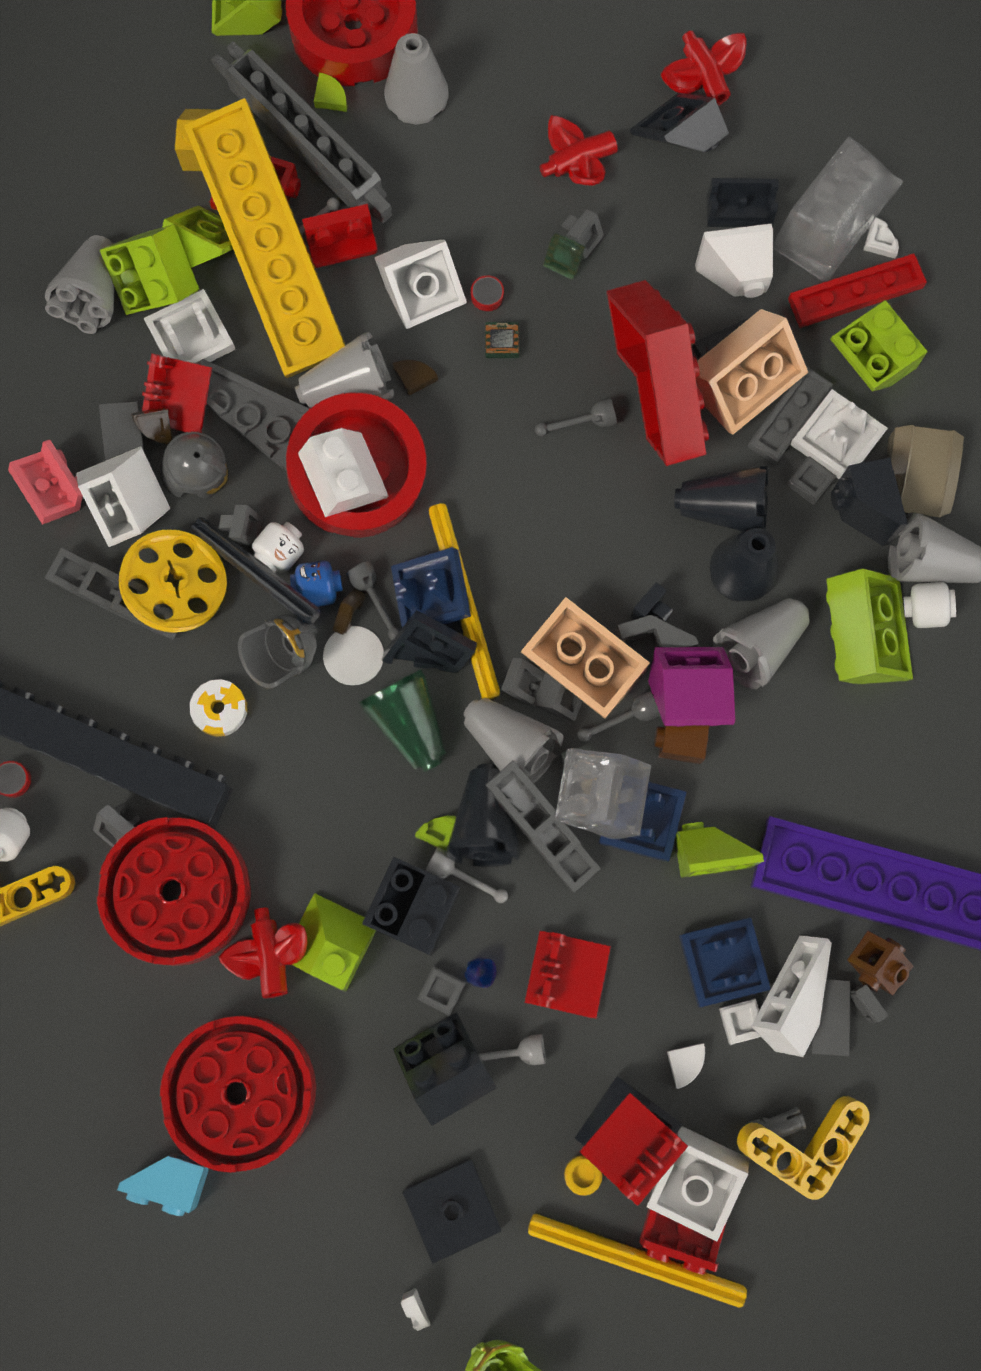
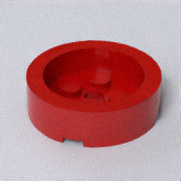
M286 0L288 25L298 58L317 77H319V72L330 75L341 86H355L354 83L370 80L376 83L386 79L398 40L406 34L418 33L416 0ZM361 21L362 25L359 29L350 30L346 28V22Z
M351 392L334 395L311 407L294 427L286 453L288 485L293 499L302 513L323 530L332 534L353 536V538L378 535L400 523L414 507L426 474L424 443L417 427L409 416L390 401L367 393ZM340 428L360 432L364 437L389 496L386 499L325 517L298 453L312 436Z
M163 817L138 825L116 842L106 856L99 873L101 877L97 906L106 931L113 941L125 952L137 959L153 964L183 966L198 963L212 957L225 948L237 935L249 909L251 898L250 877L240 852L224 835L208 825L193 819ZM176 880L181 886L179 899L167 901L163 896V887L167 882Z
M232 1016L208 1022L186 1036L176 1047L167 1062L160 1086V1097L164 1115L163 1121L176 1146L191 1160L206 1168L221 1172H239L260 1168L290 1149L306 1129L312 1116L316 1099V1079L313 1065L300 1041L286 1028L271 1020L256 1016ZM233 1082L243 1083L246 1088V1100L241 1104H234L227 1097V1089Z

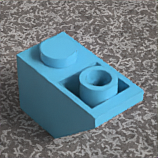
M175 1152L119 1183L117 1190L127 1193L126 1199L131 1202L148 1205L149 1201L162 1204V1211L166 1213L184 1216L185 1212L190 1213L197 1208L209 1168L196 1163L184 1154Z

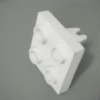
M204 289L144 318L163 356L200 364L202 359L211 362L236 350Z
M832 389L790 445L805 456L813 458L836 475V478L840 479L849 465L864 461L888 428Z

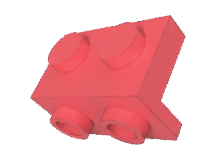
M51 440L42 443L41 452L9 462L8 471L42 525L80 510L83 495L78 487L77 476L74 477L67 467L65 455L60 449L55 448Z

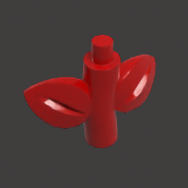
M694 31L686 32L682 39L685 43L683 52L687 58L668 64L661 73L662 80L673 91L685 94L698 91L703 85L706 96L715 98L717 104L720 105L731 95L724 75L735 72L743 62L747 42L745 33L727 35L718 40L709 49L704 39L697 38Z
M551 115L548 122V137L556 153L549 155V161L539 165V168L544 178L555 174L558 178L568 173L571 181L575 184L597 185L604 180L606 173L605 167L598 159L618 152L616 139L610 130L585 138L582 129L563 117Z
M258 908L254 910L256 922L251 925L253 938L242 939L233 943L218 958L228 971L241 979L251 980L260 976L262 998H275L288 993L286 965L298 963L305 956L307 934L304 926L299 923H287L278 930L276 920H270L269 908Z

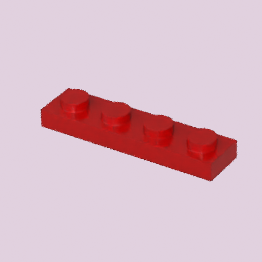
M913 253L792 292L788 297V301L799 328H803L923 289L927 281Z

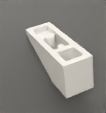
M799 936L752 1024V1027L775 1052L804 1057L820 1025L832 944L829 939Z

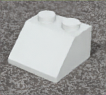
M340 428L312 436L298 453L325 517L386 499L389 496L364 437L360 432Z
M682 1126L676 1135L688 1147L654 1186L647 1203V1208L718 1241L748 1176L749 1158Z

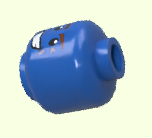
M326 560L299 564L296 567L295 574H290L291 586L317 607L334 604L336 592L343 591L340 571H333L331 564Z

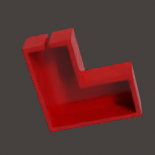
M646 280L608 290L607 297L617 354L636 377L647 441L657 451V454L666 466L706 455L705 441L709 440V434L705 422L701 420L700 410L704 409V399L696 385V377L700 376V369L696 357L692 356L691 344L695 343V334L691 323L686 322L680 312L675 311L671 307L670 302L662 298L658 289L655 290Z

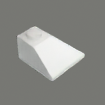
M772 223L704 232L695 263L696 271L734 297L744 295L747 298H753L766 293L773 277Z
M444 239L404 244L374 257L386 290L406 329L467 303L451 254Z

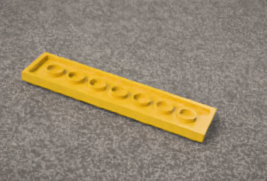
M243 98L185 124L184 128L283 374L286 378H289L317 366L344 347L345 342L249 103Z

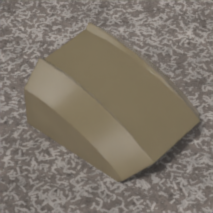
M908 425L895 428L889 436L887 458L890 457L905 513H918L933 517H941L951 513L959 478L964 437L955 430L947 431Z

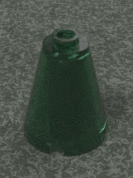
M421 669L359 701L363 711L413 769L421 767L423 772H426L442 763L440 756L446 752L427 681Z

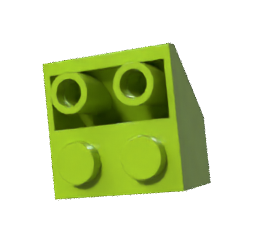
M174 224L144 232L100 249L126 315L178 303L200 290Z
M886 300L837 332L830 339L871 391L890 387L917 369L928 352Z

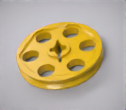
M180 530L155 531L138 539L125 554L119 572L120 594L128 610L145 625L164 632H186L204 625L218 611L225 596L227 586L225 568L217 552L198 536ZM179 543L187 544L192 550V555L188 558H181L174 553L173 547ZM146 548L152 549L157 553L158 560L154 563H145L140 559L139 552ZM202 568H210L215 572L217 579L211 583L203 582L198 576V571ZM169 570L176 580L181 579L177 592L171 582H165L167 581ZM133 579L144 580L148 585V591L144 594L133 593L128 583ZM192 598H200L207 604V610L199 614L194 613L188 607V601ZM158 604H166L172 609L173 616L165 620L160 619L154 614L153 608Z

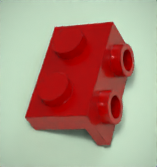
M648 1209L639 1242L643 1248L647 1249V1256L667 1263L669 1257L684 1261L683 1268L705 1275L706 1269L717 1272L719 1264L716 1262L725 1226L718 1241H715L662 1214Z

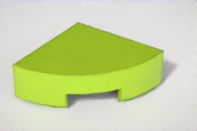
M320 72L314 97L315 108L347 112L346 95L341 84L332 76Z
M442 816L434 818L423 824L416 832L415 837L447 851V845L456 817Z

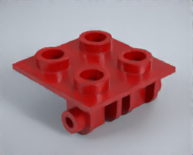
M151 353V359L147 361V365H149L147 381H144L146 392H142V395L145 396L142 411L165 407L168 410L170 427L172 429L202 433L212 367Z
M539 931L524 1003L596 1019L611 946L567 937L559 933Z
M629 1093L579 1152L616 1185L629 1200H632L638 1206L686 1150L688 1145L637 1098Z

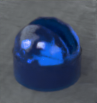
M479 957L473 958L467 963L468 967L467 972H465V978L471 985L489 988L494 983L497 970L495 963L491 959ZM480 969L483 970L481 977L479 976Z

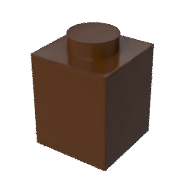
M664 724L663 727L657 726L654 747L660 748L658 758L701 764L706 756L710 726L690 725L677 727L664 726Z

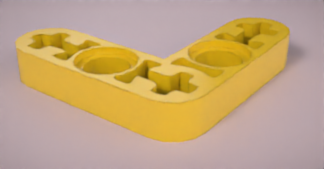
M52 866L0 888V926L68 897L75 887V878L72 872L63 867ZM54 874L65 878V882L60 884L61 890L59 892L53 888L41 892L35 884L36 881H38L40 886L52 883L54 881ZM27 887L32 893V900L28 906L19 908L14 902V895L20 888Z
M843 1096L832 1105L804 1153L758 1123H749L740 1130L737 1137V1145L745 1156L805 1197L817 1200L824 1197L829 1191L866 1129L870 1114L864 1103L852 1097ZM849 1110L854 1114L851 1121L846 1117ZM837 1127L845 1131L844 1135L835 1131ZM755 1137L770 1146L766 1153L752 1144ZM836 1138L837 1149L835 1153L825 1157L824 1146L826 1142ZM784 1152H790V1165L786 1169L779 1171L777 1168L779 1156ZM817 1160L826 1164L824 1168L816 1164ZM809 1175L815 1178V1182L812 1185L807 1182Z

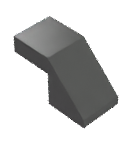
M652 615L620 624L615 631V636L625 644L652 636L656 647H697L698 645L695 636Z
M513 657L501 690L524 704L567 720L575 721L582 700L549 674L524 659Z

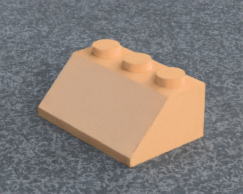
M760 309L697 361L700 376L696 377V385L702 393L704 406L730 434H735L808 373L787 318Z
M567 597L564 598L521 651L523 655L604 719L627 696L647 671L650 664L649 661Z

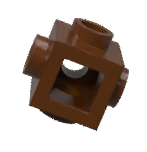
M867 931L847 959L860 974L858 980L862 984H866L870 990L876 993L880 988L892 996L906 982L909 972L914 967L904 955L906 949L889 937L885 940L870 931Z

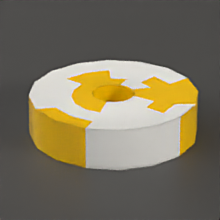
M222 679L210 680L200 685L193 693L190 701V715L194 724L204 733L215 737L227 736L237 731L244 723L247 715V701L242 691L233 683ZM224 703V710L221 713L216 714L213 712L215 704Z

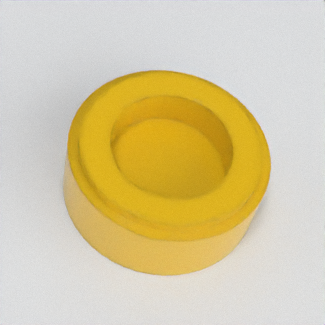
M578 1155L567 1163L564 1178L572 1192L578 1195H590L599 1188L602 1182V1172L586 1157Z

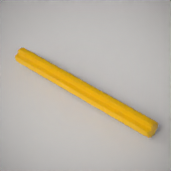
M444 503L429 507V515L439 550L442 551L451 547L459 550L447 506ZM459 551L471 617L461 619L460 623L464 636L477 642L475 653L470 658L481 697L491 700L500 696V689Z
M533 1214L531 1217L528 1233L533 1237L738 1308L743 1307L745 1303L747 1289L741 1284L706 1272L705 1275L694 1273L683 1268V1264L671 1260L668 1263L647 1256V1252L538 1214Z

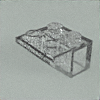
M574 748L567 749L555 820L610 839L640 836L651 765L623 754Z

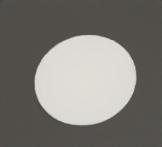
M351 626L346 634L341 635L335 632L328 639L323 652L324 665L328 673L338 682L346 685H360L370 681L378 674L383 664L381 660L384 650L379 638L372 631L359 626Z

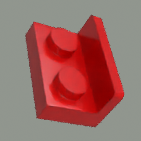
M368 204L302 219L315 268L373 255L378 252Z

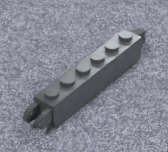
M232 42L227 46L230 56L235 60L234 62L229 64L218 54L212 58L216 69L228 81L230 90L240 99L245 98L251 110L349 208L368 204L370 213L382 224L392 216L391 205L384 199L387 195L382 188L381 179L377 172L252 49H248L245 52L235 42Z

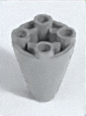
M99 235L91 236L48 284L45 293L47 302L45 310L49 315L55 318H62L66 322L76 325L79 330L87 334H94L97 328L104 327L110 323L114 311V284L100 253V249L113 244L110 240Z

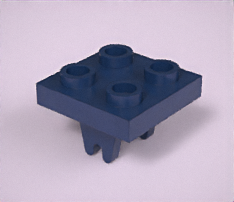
M451 547L391 566L402 627L416 610L442 624L471 617L458 549Z
M617 773L598 844L669 862L687 792Z
M751 918L679 935L698 1007L771 990Z

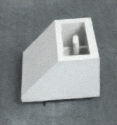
M141 446L76 473L78 487L108 547L142 534L170 509L168 501Z

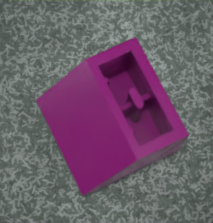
M655 647L648 682L664 726L734 725L733 668L724 647Z

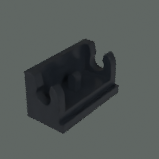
M712 178L707 194V227H748L772 223L773 228L778 210V202H775L779 188L778 179Z

